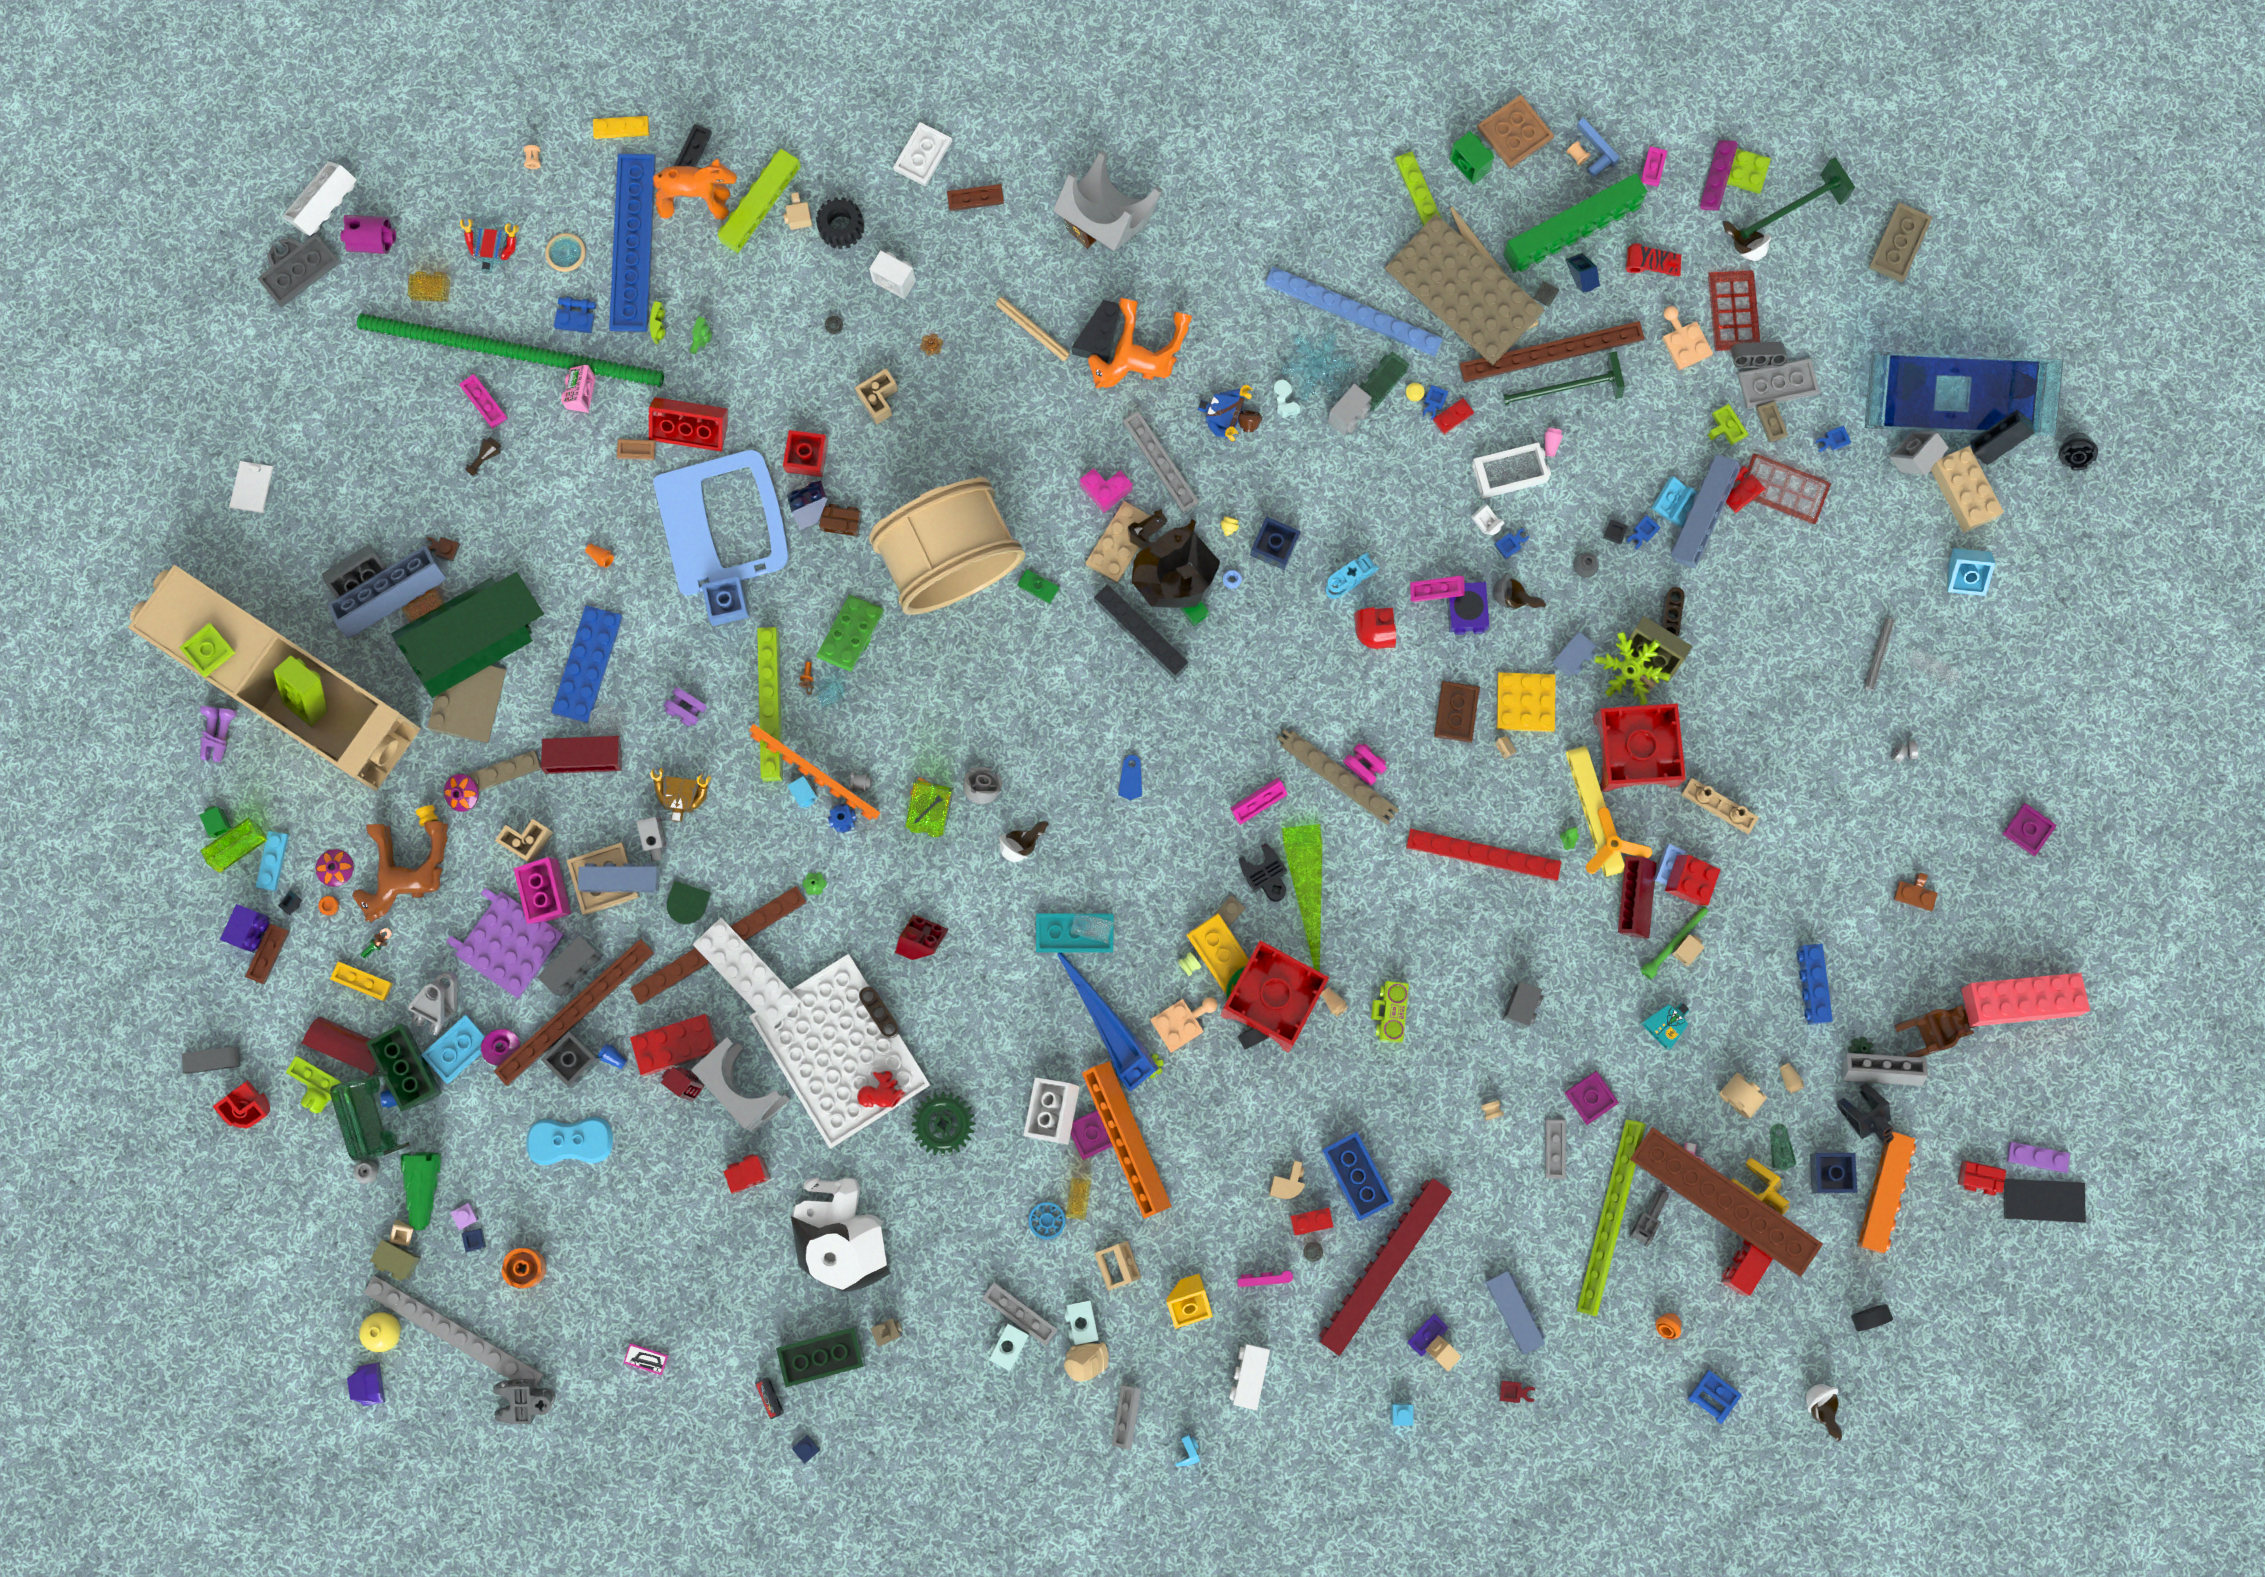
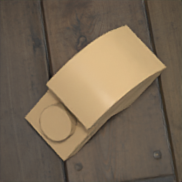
M1293 1161L1289 1179L1273 1177L1269 1196L1290 1199L1301 1193L1305 1186L1304 1183L1298 1182V1178L1302 1179L1305 1169L1301 1167L1302 1162Z

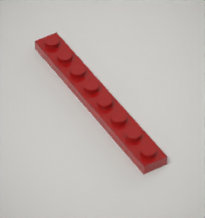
M1411 828L1406 845L1408 849L1558 881L1562 861Z

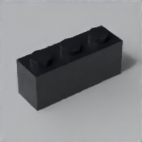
M2016 409L1970 441L1973 454L1983 463L1989 465L2019 443L2028 439L2035 432L2031 420Z

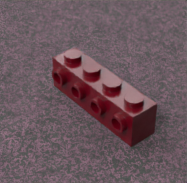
M675 1067L668 1068L661 1077L663 1079L661 1084L678 1097L692 1102L705 1087L698 1081L699 1078L692 1071L679 1067V1069Z

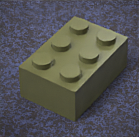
M1644 615L1627 639V641L1629 639L1632 640L1630 649L1634 648L1631 654L1633 657H1639V650L1643 652L1644 643H1647L1649 646L1657 639L1661 645L1653 652H1656L1658 655L1648 657L1651 661H1644L1643 665L1645 668L1653 665L1652 669L1662 667L1660 672L1671 674L1670 680L1692 648V645Z

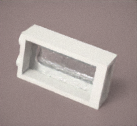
M1535 443L1473 459L1472 468L1481 498L1484 499L1547 483L1551 472L1549 466L1545 465V451L1543 448H1540V444Z

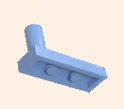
M1583 117L1578 122L1577 128L1602 155L1587 168L1588 172L1595 177L1609 164L1614 168L1619 163L1620 157Z

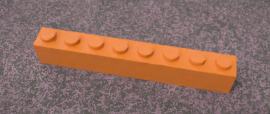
M1110 1061L1086 1070L1082 1075L1143 1218L1145 1219L1172 1207Z

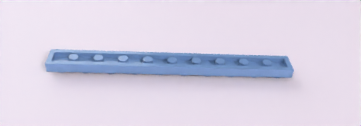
M1274 266L1265 282L1267 286L1434 357L1443 340L1439 336Z

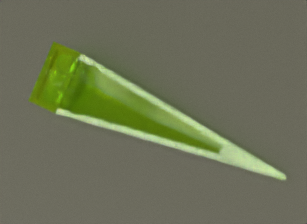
M1320 824L1281 828L1283 847L1315 970L1320 972L1322 837Z

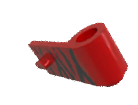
M1633 243L1627 247L1626 271L1629 273H1641L1649 270L1681 276L1682 255Z

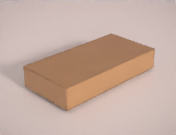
M618 439L616 457L618 459L655 460L656 441Z

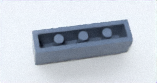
M586 863L585 867H579L578 890L581 892H659L660 869L654 867L655 864L644 863L643 867H635V864L625 863L623 867H616V864L605 863L604 867H596L597 864Z
M1504 1271L1484 1281L1521 1354L1525 1355L1544 1345L1543 1339L1546 1337L1542 1329L1536 1327L1534 1323L1536 1317L1531 1309H1527L1525 1305L1527 1300L1523 1292H1518L1515 1286L1517 1280L1513 1273L1509 1274L1508 1271Z

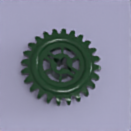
M944 1091L941 1097L935 1092L934 1099L927 1096V1103L920 1101L922 1108L915 1107L919 1114L912 1115L913 1118L917 1119L916 1122L911 1123L912 1126L917 1127L912 1133L918 1134L915 1141L922 1140L921 1148L927 1145V1153L933 1149L935 1156L938 1151L941 1152L943 1157L946 1151L952 1156L953 1149L960 1152L959 1145L966 1147L964 1140H972L968 1133L975 1132L970 1129V1126L976 1124L970 1121L975 1115L968 1114L972 1109L971 1107L964 1108L967 1103L966 1100L959 1103V1095L953 1099L952 1092L948 1097H946ZM943 1109L951 1111L952 1114L949 1117L944 1115ZM934 1112H937L938 1117L935 1120H931L930 1117ZM954 1114L957 1118L958 1126H954L951 1120ZM942 1118L949 1122L945 1130L938 1125L941 1123ZM929 1121L934 1123L936 1130L933 1133L929 1129ZM952 1128H957L954 1134L950 1136L949 1131ZM941 1132L943 1138L935 1137L934 1134Z

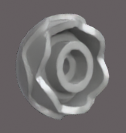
M361 1160L354 1167V1177L362 1184L372 1183L376 1180L379 1168L373 1160Z

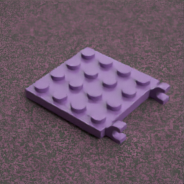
M485 888L481 895L493 902L464 943L451 935L446 942L458 950L455 954L457 957L519 999L562 940L564 934L545 921L527 924L521 904L502 891L497 896Z

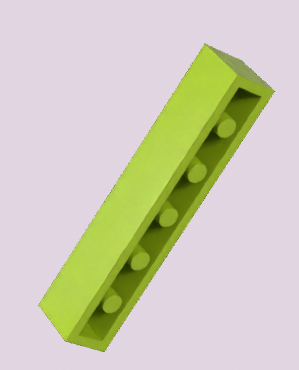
M781 148L778 153L773 154L770 164L762 169L759 179L751 184L748 194L741 198L737 209L730 213L727 223L718 230L717 236L719 241L736 253L740 252L801 168L799 159Z

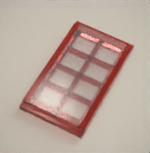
M1754 271L1709 272L1708 281L1715 351H1731V348L1738 343L1760 342Z
M1753 453L1747 468L1749 472L1744 477L1748 478L1753 474L1765 487V490L1752 501L1815 525L1831 483Z

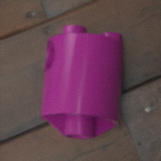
M344 215V230H341L340 238L341 241L345 242L347 252L388 254L390 252L391 246L396 241V230L392 228L388 217Z

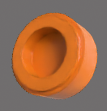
M332 896L321 898L318 904L319 911L328 916L334 915L339 909L338 900Z

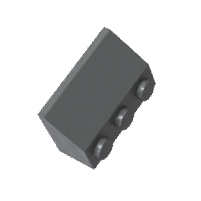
M369 543L322 573V577L336 598H339L387 569V566Z

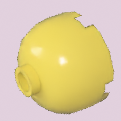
M377 1312L368 1316L362 1322L359 1329V1338L362 1345L368 1350L386 1352L398 1343L401 1326L398 1319L392 1314Z

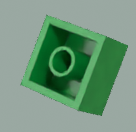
M1469 131L1453 144L1449 160L1474 185L1490 172L1494 161V154L1481 143V139L1476 134Z

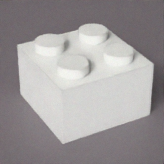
M880 250L869 268L873 283L903 299L907 297L916 282L912 265L904 260L902 262L899 261L890 252L885 253Z

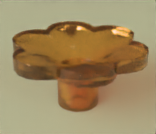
M937 334L925 335L922 338L920 348L928 356L939 354L943 340L938 338Z

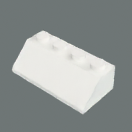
M328 161L284 213L282 218L304 234L314 235L320 229L319 225L323 220L325 221L331 216L333 208L342 203L343 196L355 187L354 183L357 179L341 165Z

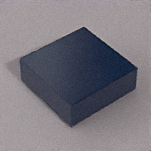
M482 1228L461 1233L465 1253L486 1248Z

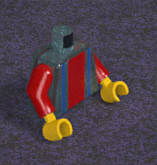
M469 218V226H466L464 219H462L460 226L465 229L466 245L476 261L482 263V272L492 273L493 264L503 265L504 261L515 252V233L519 231L518 225H514L513 231L510 228L511 223L505 225V231L475 227L471 230L473 220Z

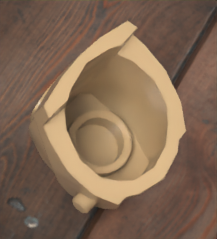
M1084 1343L1072 1346L1067 1352L1064 1361V1368L1067 1374L1074 1381H1086L1103 1372L1108 1367L1109 1361L1105 1343Z

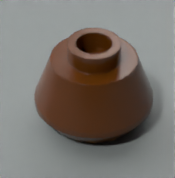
M1250 410L1241 411L1238 416L1240 428L1244 432L1249 433L1258 429L1263 419L1259 412Z

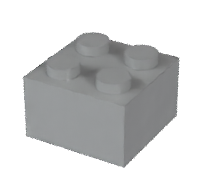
M1353 384L1331 409L1328 423L1344 436L1348 432L1350 434L1353 433L1358 426L1357 423L1360 418L1364 420L1369 414L1372 397L1356 384Z
M1912 430L1889 457L1901 473L1925 475L1931 471L1933 465L1944 456V453L1949 448L1937 432Z

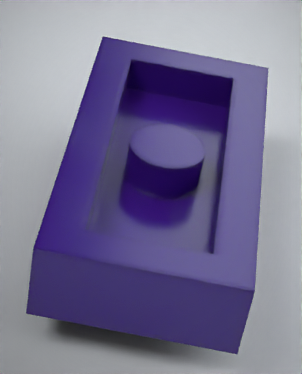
M1433 1313L1406 1343L1422 1357L1427 1352L1425 1349L1438 1335L1442 1336L1449 1327Z

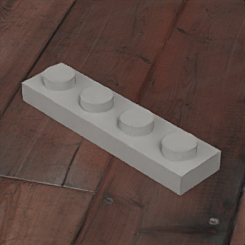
M995 1282L982 1298L1045 1346H1047L1058 1330Z

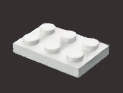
M919 122L895 163L894 171L926 187L952 143V138Z

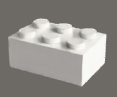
M1035 1078L1023 1136L1068 1145L1080 1086Z
M1245 1343L1244 1347L1240 1346L1238 1358L1241 1360L1240 1367L1236 1366L1234 1379L1237 1382L1235 1387H1231L1229 1396L1233 1405L1257 1410L1270 1352L1268 1348Z

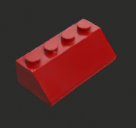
M654 397L649 406V440L722 452L728 425V408Z

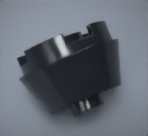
M2080 432L2073 433L2064 439L2058 456L2063 465L2071 467V470L2080 471L2087 469V465L2096 461L2098 447L2089 435Z

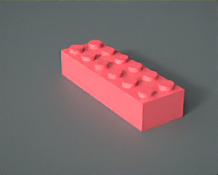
M2081 973L1970 983L1961 989L1970 1027L2077 1017L2090 1011Z

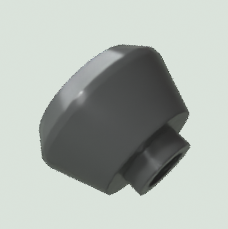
M1580 553L1574 559L1573 568L1581 577H1592L1599 569V561L1591 553Z

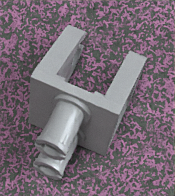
M447 971L440 974L433 982L428 983L408 1005L407 1009L414 1012L411 1020L413 1024L417 1020L416 1025L422 1026L425 1019L431 1021L428 1029L431 1033L434 1029V1035L441 1033L444 1022L457 1011V978L453 973ZM444 977L450 979V987L443 984L442 979Z

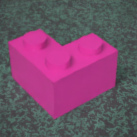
M1094 468L1079 479L1080 487L1103 513L1133 490V484L1121 470L1107 481Z

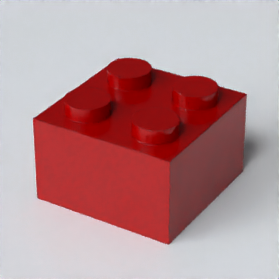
M789 430L783 461L785 472L823 477L828 448L827 436L824 434Z
M1677 855L1665 891L1697 906L1709 905L1721 869L1691 855Z

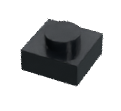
M1610 519L1603 538L1621 545L1628 525Z
M290 890L278 906L285 913L291 915L299 908L302 899Z

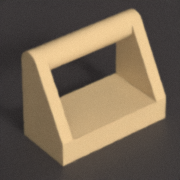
M1128 1241L1094 1253L1108 1291L1141 1279ZM1114 1251L1124 1281L1113 1284L1103 1254Z

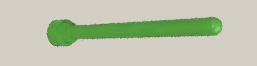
M1702 907L1652 963L1649 962L1643 965L1640 969L1641 973L1652 980L1657 975L1659 965L1707 914L1708 909Z

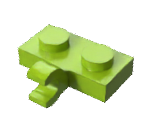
M1729 404L1711 414L1718 424V427L1712 429L1707 434L1711 441L1724 434L1732 446L1749 435Z

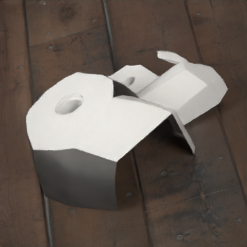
M818 1177L807 1179L804 1182L803 1189L812 1192L833 1193L834 1198L832 1202L803 1201L793 1208L791 1221L799 1267L808 1275L827 1286L843 1292L862 1289L891 1274L886 1263L881 1225L884 1221L871 1214L856 1215L861 1190L857 1180L848 1177L838 1181L820 1180Z

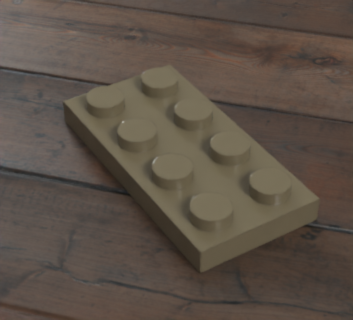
M1898 202L1868 268L1903 283L1933 217Z

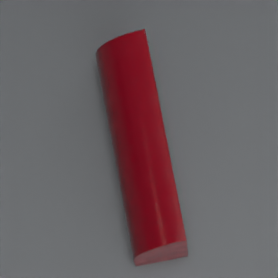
M619 736L542 739L541 768L545 774L621 771L622 750Z
M1625 856L1618 933L1630 937L1649 939L1655 880L1653 879L1656 874L1657 863L1645 857Z
M321 1016L316 1018L310 1025L301 1044L371 1075L377 1076L379 1068L366 1042L372 1040L371 1038Z

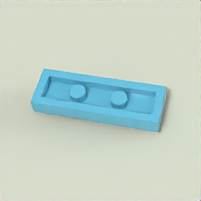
M268 831L256 888L277 891L289 838L288 834Z

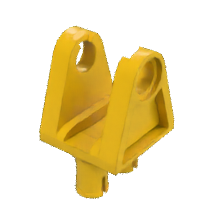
M1750 1157L1746 1161V1167L1767 1184V1189L1764 1193L1757 1195L1734 1178L1731 1181L1766 1205H1770L1783 1216L1790 1208V1201H1787L1777 1193L1781 1188V1178Z

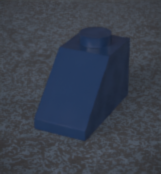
M1583 253L1565 259L1576 286L1582 292H1590L1594 288L1600 287L1597 266Z

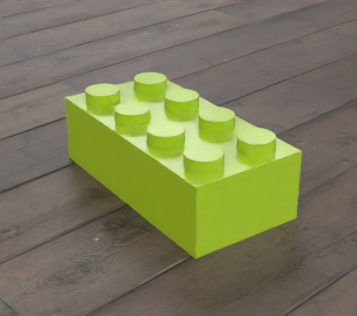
M290 655L274 670L281 701L285 707L312 727L328 712L327 702L324 698L325 694L322 689L323 685L320 681L321 677L314 670L310 671L307 669L301 659H295Z

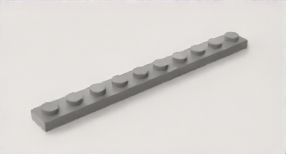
M376 1275L373 1276L364 1291V1294L510 1380L533 1379L534 1388H536L544 1375Z

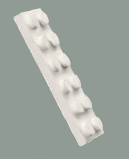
M722 918L693 943L695 948L772 1029L801 1002Z

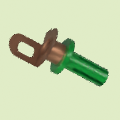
M385 928L378 934H375L376 940H370L371 945L360 954L361 957L366 958L375 949L380 950V945L388 946L384 941L391 936V931ZM386 931L388 935L382 937L381 934Z

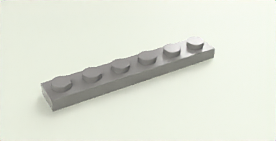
M1139 411L1124 419V426L1182 513L1184 514L1199 505L1198 499Z

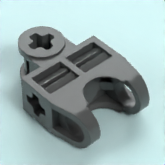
M511 1379L499 1382L493 1386V1393L506 1398L510 1403L506 1408H501L494 1412L495 1419L499 1422L531 1424L535 1415L547 1414L555 1402L554 1392L548 1388H534L533 1379Z

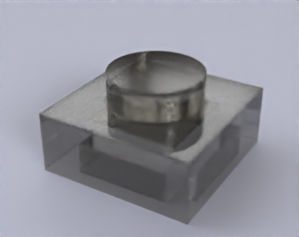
M1543 281L1533 299L1550 308L1559 289Z

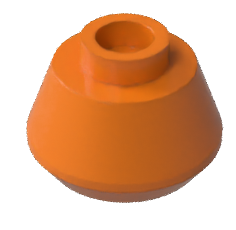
M1666 1313L1656 1320L1657 1332L1662 1337L1676 1339L1681 1335L1682 1322L1676 1314Z

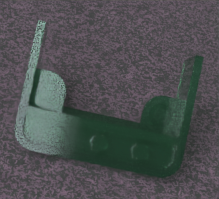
M388 1070L345 1081L330 1088V1096L349 1157L354 1161L387 1155L410 1146L409 1142L398 1144L397 1137L392 1131H384L373 1096L380 1089L378 1077L389 1074Z

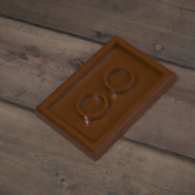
M1442 681L1434 737L1472 743L1479 686Z

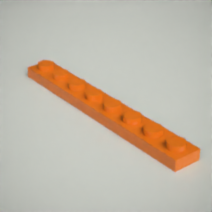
M753 723L749 732L751 733L750 737L755 741L760 742L762 740L767 744L766 748L774 754L779 752L783 755L782 759L790 765L794 763L799 766L798 771L806 776L808 774L815 778L813 781L821 787L824 785L831 789L829 792L837 798L841 796L846 799L845 803L849 807L860 809L862 811L861 815L868 820L872 818L876 820L880 815V812Z

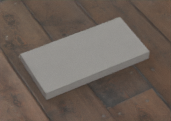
M1811 358L1788 362L1781 367L1758 368L1737 374L1746 409L1759 407L1774 401L1780 403L1820 394Z

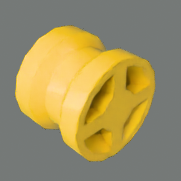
M427 805L415 811L416 815L420 818V826H424V822L439 821L438 816L434 813V805Z

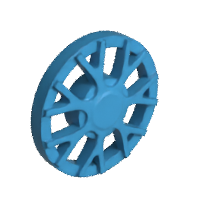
M1040 1203L1032 1209L1029 1215V1227L1033 1234L1041 1239H1053L1059 1236L1065 1227V1214L1054 1203ZM1044 1205H1051L1050 1213L1044 1212ZM1036 1209L1043 1213L1040 1218L1034 1214ZM1058 1209L1061 1214L1054 1218L1052 1213ZM1039 1220L1040 1225L1033 1227L1032 1221ZM1055 1220L1063 1221L1062 1226H1055ZM1041 1227L1046 1229L1043 1236L1038 1234ZM1051 1227H1053L1056 1232V1234L1050 1236L1048 1229Z

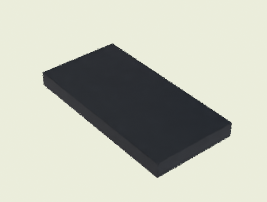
M2005 1179L2004 1219L2086 1223L2085 1183Z

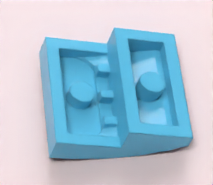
M1669 477L1651 508L1682 528L1686 523L1688 511L1692 510L1694 505V497L1699 493L1692 487L1687 488L1675 477Z

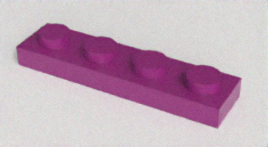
M1718 140L1700 203L1702 210H1720L1738 147L1736 141Z

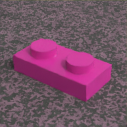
M1649 147L1641 176L1642 183L1656 187L1659 186L1667 150Z

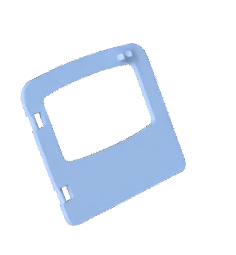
M747 450L663 473L654 478L653 484L678 587L682 594L691 595L703 591L698 581L709 579V583L737 576L743 581L762 574L778 571L787 564L789 555L779 503L765 460L757 451ZM749 467L755 478L762 500L770 536L771 555L734 567L723 568L718 558L707 520L702 481L705 478ZM765 563L766 569L755 570L756 565Z

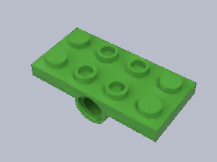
M849 594L817 652V658L852 672L860 655L866 651L871 641L872 633L882 617L884 609Z

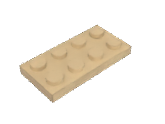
M1124 501L1085 562V565L1118 584L1139 550L1138 546L1130 543L1128 526L1133 522L1140 523L1150 517V515Z

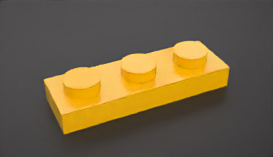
M648 116L593 119V136L595 139L649 136Z
M337 962L330 980L382 1001L386 1000L393 985L391 982L341 962Z

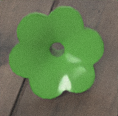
M1576 827L1568 828L1566 833L1562 832L1560 834V839L1563 840L1564 849L1566 850L1573 849L1576 845V841L1579 838Z
M808 873L806 879L802 882V886L806 889L808 895H820L823 892V888L827 886V882L823 879L821 873Z

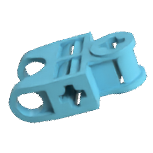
M1363 554L1331 575L1325 589L1326 595L1331 599H1337L1359 585L1362 580L1373 575L1379 567L1375 566L1369 558L1370 554ZM1329 590L1332 591V592H1339V593L1336 594V595H1332V594L1329 592Z

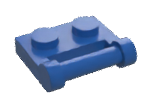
M1707 1370L1687 1399L1692 1403L1698 1404L1714 1416L1718 1423L1722 1424L1742 1394L1713 1372ZM1702 1391L1724 1407L1721 1412L1699 1396Z

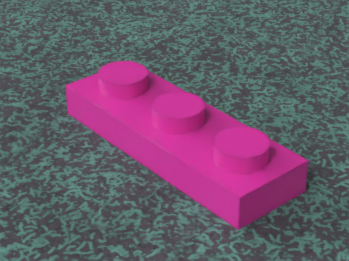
M475 374L459 384L492 429L508 419Z
M1460 575L1410 582L1411 601L1420 602L1465 596L1464 577Z
M1276 778L1232 806L1230 810L1237 823L1241 825L1288 794L1281 780Z

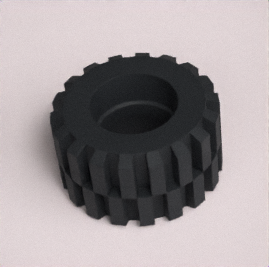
M835 197L834 201L829 199L826 205L822 204V210L818 209L816 225L822 240L824 239L827 245L830 243L832 248L838 246L839 249H843V246L850 248L851 243L855 245L857 244L856 239L860 240L862 238L861 233H864L862 213L857 204H854L852 200L849 199L847 202L844 197L841 200ZM837 217H846L851 220L844 229L837 230L830 227L831 222Z

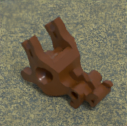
M1963 1005L1947 1011L1936 1009L1894 1025L1896 1032L1914 1026L1918 1027L1926 1047L1906 1054L1907 1057L1918 1058L1954 1047L1959 1038L1974 1034V1030L1970 1029L1977 1027L1969 1026L1966 1009H1964Z

